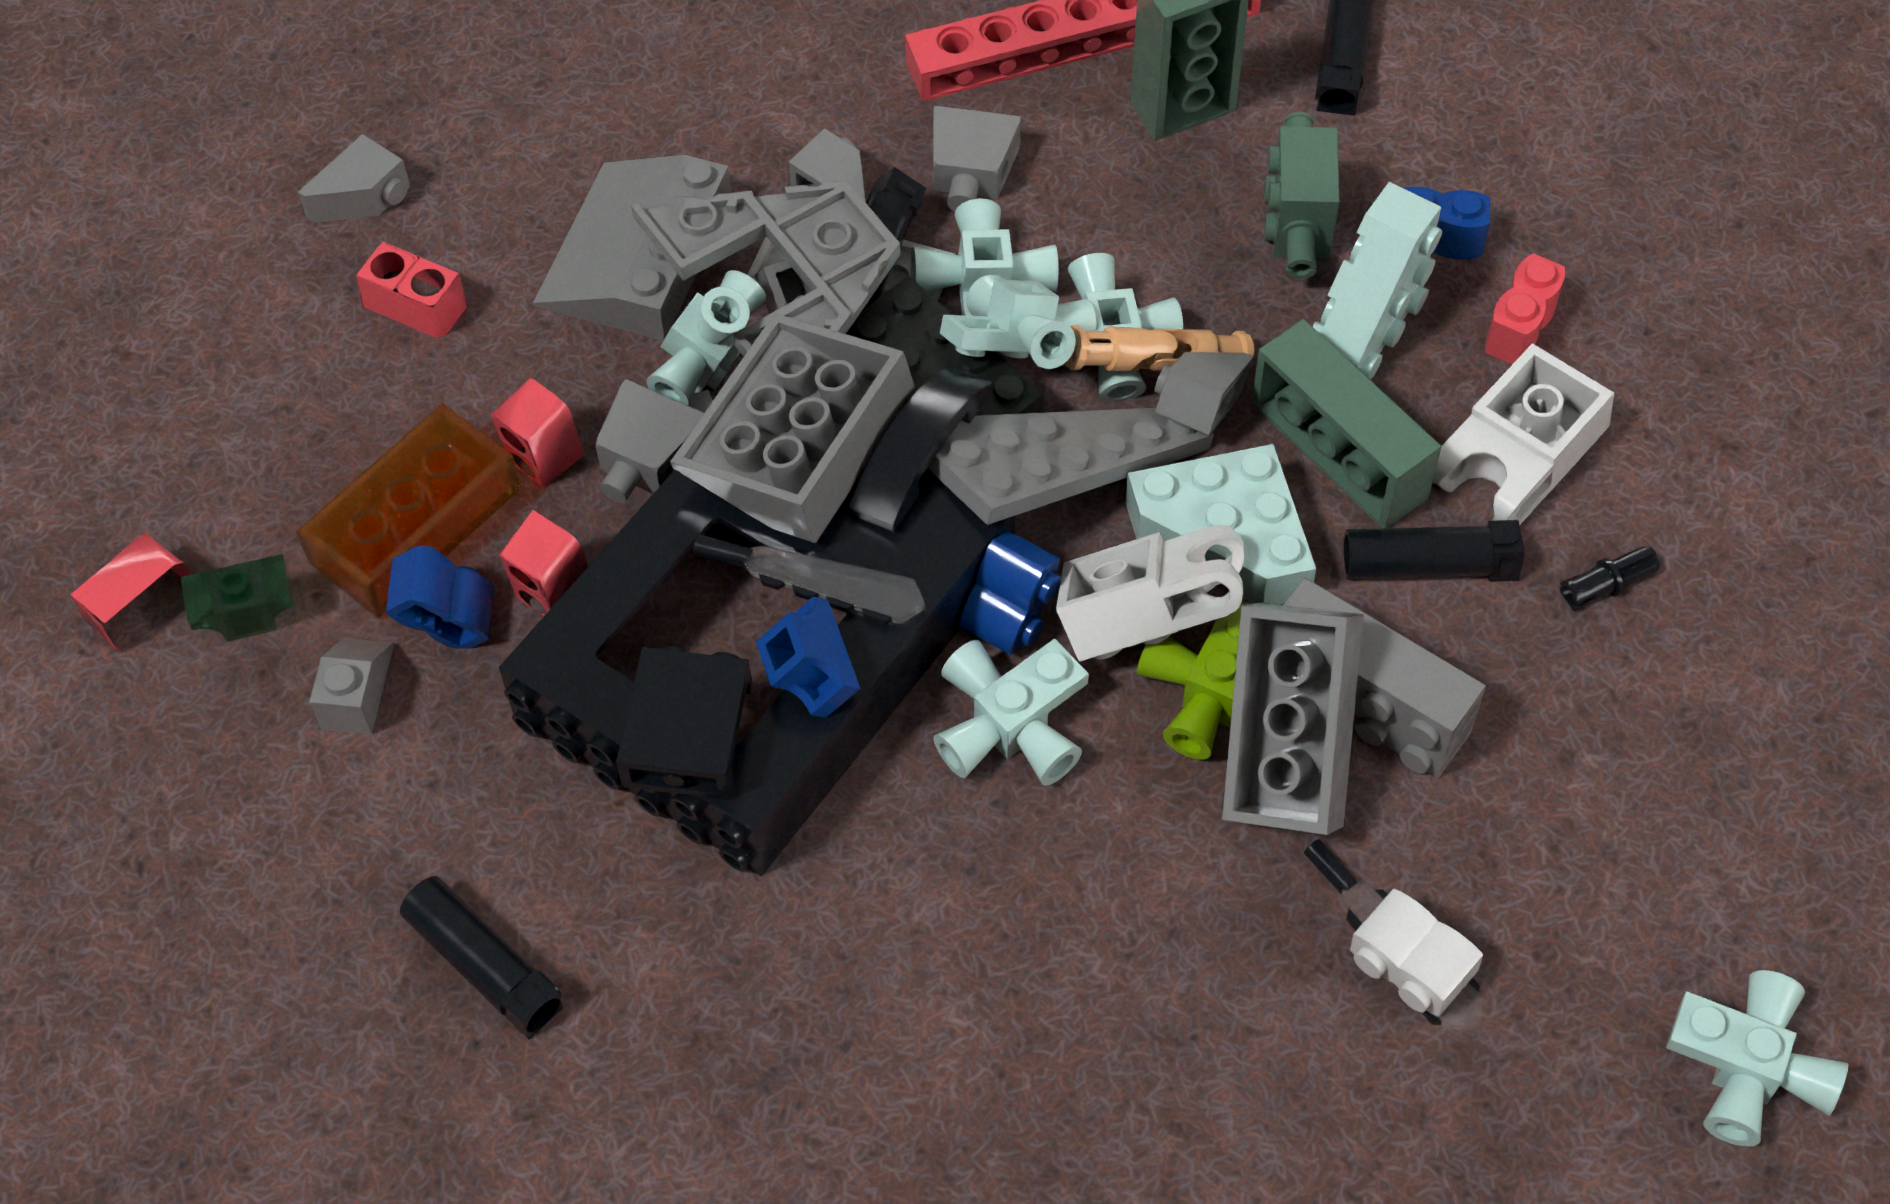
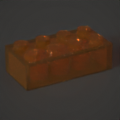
M441 403L296 531L309 564L376 618H380L386 612L392 559L415 546L433 547L447 557L521 489L513 456L444 403Z

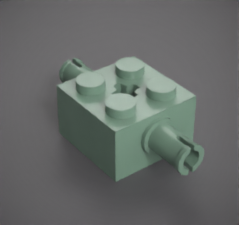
M1293 112L1285 117L1284 126H1280L1278 145H1269L1268 174H1273V176H1265L1264 204H1268V211H1273V213H1265L1264 241H1273V257L1287 258L1286 272L1289 276L1297 279H1306L1316 274V259H1330L1339 208L1337 128L1313 127V117L1306 112Z

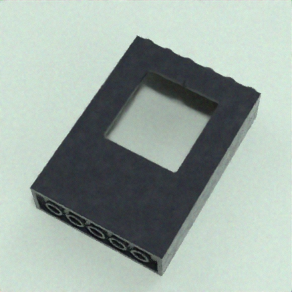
M927 468L918 481L919 497L895 531H891L849 514L848 507L862 476L861 474L818 541L813 543L768 527L687 476L674 470L499 666L505 686L504 694L509 700L513 712L512 720L526 734L536 737L538 733H541L553 741L552 745L555 750L566 760L577 763L581 759L593 767L594 774L606 786L614 790L622 786L616 760L634 682L600 661L598 656L694 547L697 536L699 534L704 535L710 527L739 545L752 548L754 554L825 597L829 596L854 604L855 609L845 615L838 624V628L861 689L826 718L810 715L801 699L784 689L744 739L735 745L731 765L734 783L730 800L624 787L635 795L636 802L651 815L659 817L664 813L677 822L676 825L680 832L697 844H702L704 840L719 849L722 859L734 869L744 872L746 868H749L762 877L960 630L959 623L962 611L976 583L978 569L992 539L1007 530L1015 534V516L987 525ZM777 543L793 546L797 558L770 552V547ZM810 551L828 554L832 565L805 560L804 555ZM846 558L865 562L868 573L841 568L839 563ZM882 567L904 571L907 582L878 576L876 571ZM862 607L890 616L892 621L883 625L865 619Z

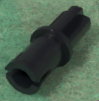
M1641 546L1611 561L1607 558L1597 561L1596 567L1591 568V570L1560 582V593L1571 609L1576 611L1607 595L1613 594L1616 597L1622 594L1623 587L1657 572L1660 568V562L1652 547Z

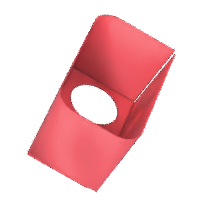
M384 241L376 248L356 275L361 304L364 308L433 337L446 335L467 307L460 273ZM389 272H401L396 277L390 279H383V277ZM415 277L439 287L441 290L431 296L418 295L412 290V278Z
M529 378L491 414L509 462L526 474L512 459L515 454L519 456L535 474V478L528 474L527 476L542 487H546L585 455L572 414L567 405L532 378ZM524 446L526 453H522L519 450Z
M534 510L531 511L499 554L516 598L531 607L520 595L524 591L534 597L545 608L546 612L555 605L588 567L582 547L577 539ZM533 581L537 590H533L527 587V585Z
M144 533L71 593L70 596L85 621L116 651L122 652L113 645L105 629L92 616L93 614L103 623L108 622L170 568L193 590H195L196 583L185 563L148 534Z

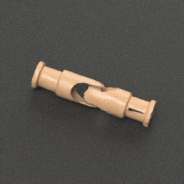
M1071 325L1070 327L1075 333L1076 344L1071 357L1064 365L1070 370H1079L1084 365L1102 366L1107 371L1150 369L1161 372L1165 365L1172 367L1184 352L1246 353L1254 356V344L1250 334H1247L1245 331H1235L1231 335H1215L1211 330L1202 329L1148 330L1145 328L1110 326L1105 328L1104 331H1085L1078 325ZM1174 351L1176 353L1177 359H1173Z

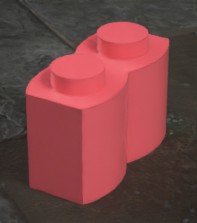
M1534 253L1526 257L1518 265L1511 289L1506 291L1496 303L1485 344L1487 354L1513 364L1532 343L1536 345L1540 330L1551 321L1555 313L1565 278V266Z

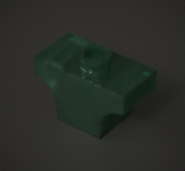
M283 554L181 577L186 616L191 629L218 631L224 636L226 642L276 631L275 617L280 612L294 607L288 567Z

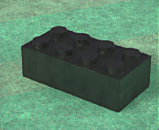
M909 276L864 309L846 333L850 336L904 351L916 391L932 376L949 366L993 382L994 390L975 416L1043 413L1044 393L996 351H985V355L981 357L968 356L956 351V346L940 334L943 315L953 314Z

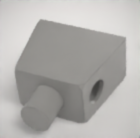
M934 106V191L949 192L947 205L951 210L956 211L962 203L976 199L977 196L998 199L1020 149L1021 116Z
M625 379L620 386L596 440L595 447L600 468L607 473L600 484L602 493L617 503H625L636 486L653 494L675 470L670 461L704 413Z

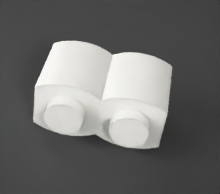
M1393 889L1353 934L1350 951L1354 954L1355 963L1364 973L1372 978L1379 979L1382 977L1394 983L1399 988V996L1409 1007L1421 1013L1428 1011L1437 1017L1444 1012L1478 972L1483 958L1482 952L1466 937L1448 925L1439 922L1421 904L1396 889Z

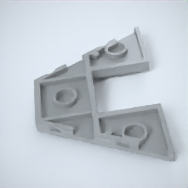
M847 180L825 182L816 187L806 185L784 187L785 193L754 197L752 191L717 194L710 199H699L697 197L683 198L682 205L642 209L641 203H635L631 205L635 221L683 281L756 241L767 237L811 290V292L733 334L735 346L744 357L774 313L846 334L899 258L900 242Z

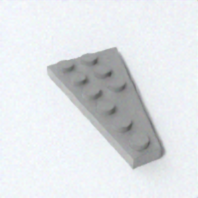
M1156 408L975 416L970 424L960 421L928 469L988 525L1127 478L1129 472L1159 467L1207 451L1212 443L1214 433L1211 432L1210 435L1204 434L1155 413Z

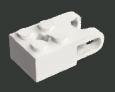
M1532 343L1473 406L1472 414L1442 445L1433 483L1446 492H1453L1468 479L1484 478L1495 482L1500 489L1494 497V517L1492 521L1519 520V525H1521L1610 426L1614 392Z
M1217 525L1163 541L1160 532L1064 562L1056 610L1078 661L1093 657L1096 659L1110 658L1119 653L1123 648L1142 642L1144 644H1156L1179 630L1222 618L1235 612L1240 607L1243 596V583L1239 573L1244 563L1245 548L1239 534L1229 526ZM1219 544L1231 551L1229 558L1225 560H1205V553L1213 545ZM1221 583L1225 584L1229 589L1227 595L1223 597H1214L1207 594L1212 588Z

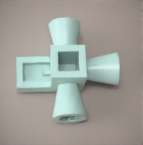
M978 198L968 200L956 209L954 216L961 233L958 255L912 247L911 278L927 292L959 285L963 316H972L967 307V294L972 284L985 275L994 274L1001 276L1005 280L1038 281L1052 292L1057 291L1059 264L1056 245L1012 254L1009 229L999 230L1001 208L996 202L989 199Z
M1092 253L1074 260L1069 265L1068 272L1082 300H1089L1095 308L1096 331H1104L1108 326L1145 328L1148 330L1183 329L1182 311L1176 298H1169L1137 308L1132 288L1115 290V260L1112 255ZM1098 366L1099 399L1102 402L1109 403L1136 398L1146 390V384L1139 370L1107 371L1102 366Z
M731 270L725 274L720 287L711 289L705 296L697 292L673 324L660 347L670 353L672 357L647 378L648 388L689 406L694 393L703 391L707 385L715 391L740 354V351L735 346L733 334L745 328L749 316L766 302V294L763 288L747 274Z
M989 274L977 279L968 291L967 307L972 316L943 315L940 334L956 346L957 352L964 355L981 357L985 355V351H999L1009 357L1027 358L1028 354H1030L1038 366L1045 369H1053L1068 361L1075 349V333L1070 326L1078 325L1085 331H1096L1097 320L1095 308L1087 299L1058 304L1059 296L1038 281L1005 280L1001 276Z
M1056 639L1050 641L1002 677L979 640H973L964 644L948 658L941 671L942 677L974 699V718L942 731L933 737L940 756L956 775L966 778L994 746L1006 759L1022 750L1040 782L1045 786L1057 782L1075 766L1082 754V749L1048 726V713L1086 686L1089 673Z
M1768 970L1752 972L1749 976L1746 1014L1687 991L1681 1000L1666 1048L1717 1068L1712 1084L1723 1089L1705 1118L1703 1125L1710 1134L1727 1143L1746 1147L1756 1146L1760 1143L1763 1104H1768L1779 1086L1827 1116H1830L1842 1092L1848 1072V1063L1791 1053L1797 1033L1785 1028L1803 999L1805 990L1799 982L1787 975Z

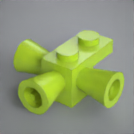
M1240 604V607L1235 612L1216 620L1199 655L1169 636L1159 643L1146 644L1140 657L1137 676L1185 685L1183 709L1163 731V738L1172 749L1186 757L1197 760L1208 759L1212 752L1218 724L1231 726L1241 606L1244 604Z

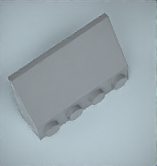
M688 155L603 163L533 301V306L664 341L697 274L684 281L635 221L631 205L641 203L642 209L682 205L683 198L697 197L699 199H710L717 194L732 193L729 167Z
M774 313L670 463L673 469L768 527L816 543L866 468L885 432L916 392L904 351Z

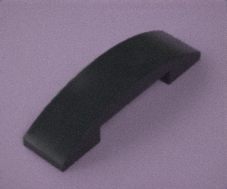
M950 366L925 382L901 409L876 447L854 491L848 507L849 514L895 531L920 495L919 479L960 421L970 424L994 390L993 382Z

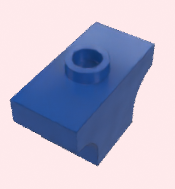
M812 597L795 613L789 612L756 641L771 687L786 689L795 694L805 704L810 715L828 717L861 689L831 606L826 599Z

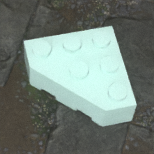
M1388 182L1366 212L1357 231L1360 236L1353 247L1350 261H1343L1327 295L1331 298L1324 309L1321 322H1315L1313 328L1369 380L1373 378L1382 361L1380 352L1385 345L1393 348L1399 341L1405 329L1406 322L1403 320L1407 314L1417 315L1423 307L1429 293V289L1425 288L1424 284L1427 282L1435 266V260L1430 258L1442 235V229L1437 227L1441 206L1391 182Z
M1273 444L1128 473L1125 503L1136 539L1160 532L1163 541L1210 526H1229L1239 534L1244 543V563L1239 576L1243 583L1244 599L1253 604H1284L1304 577L1314 583L1316 566ZM1213 545L1205 553V560H1225L1229 558L1231 551L1225 546Z

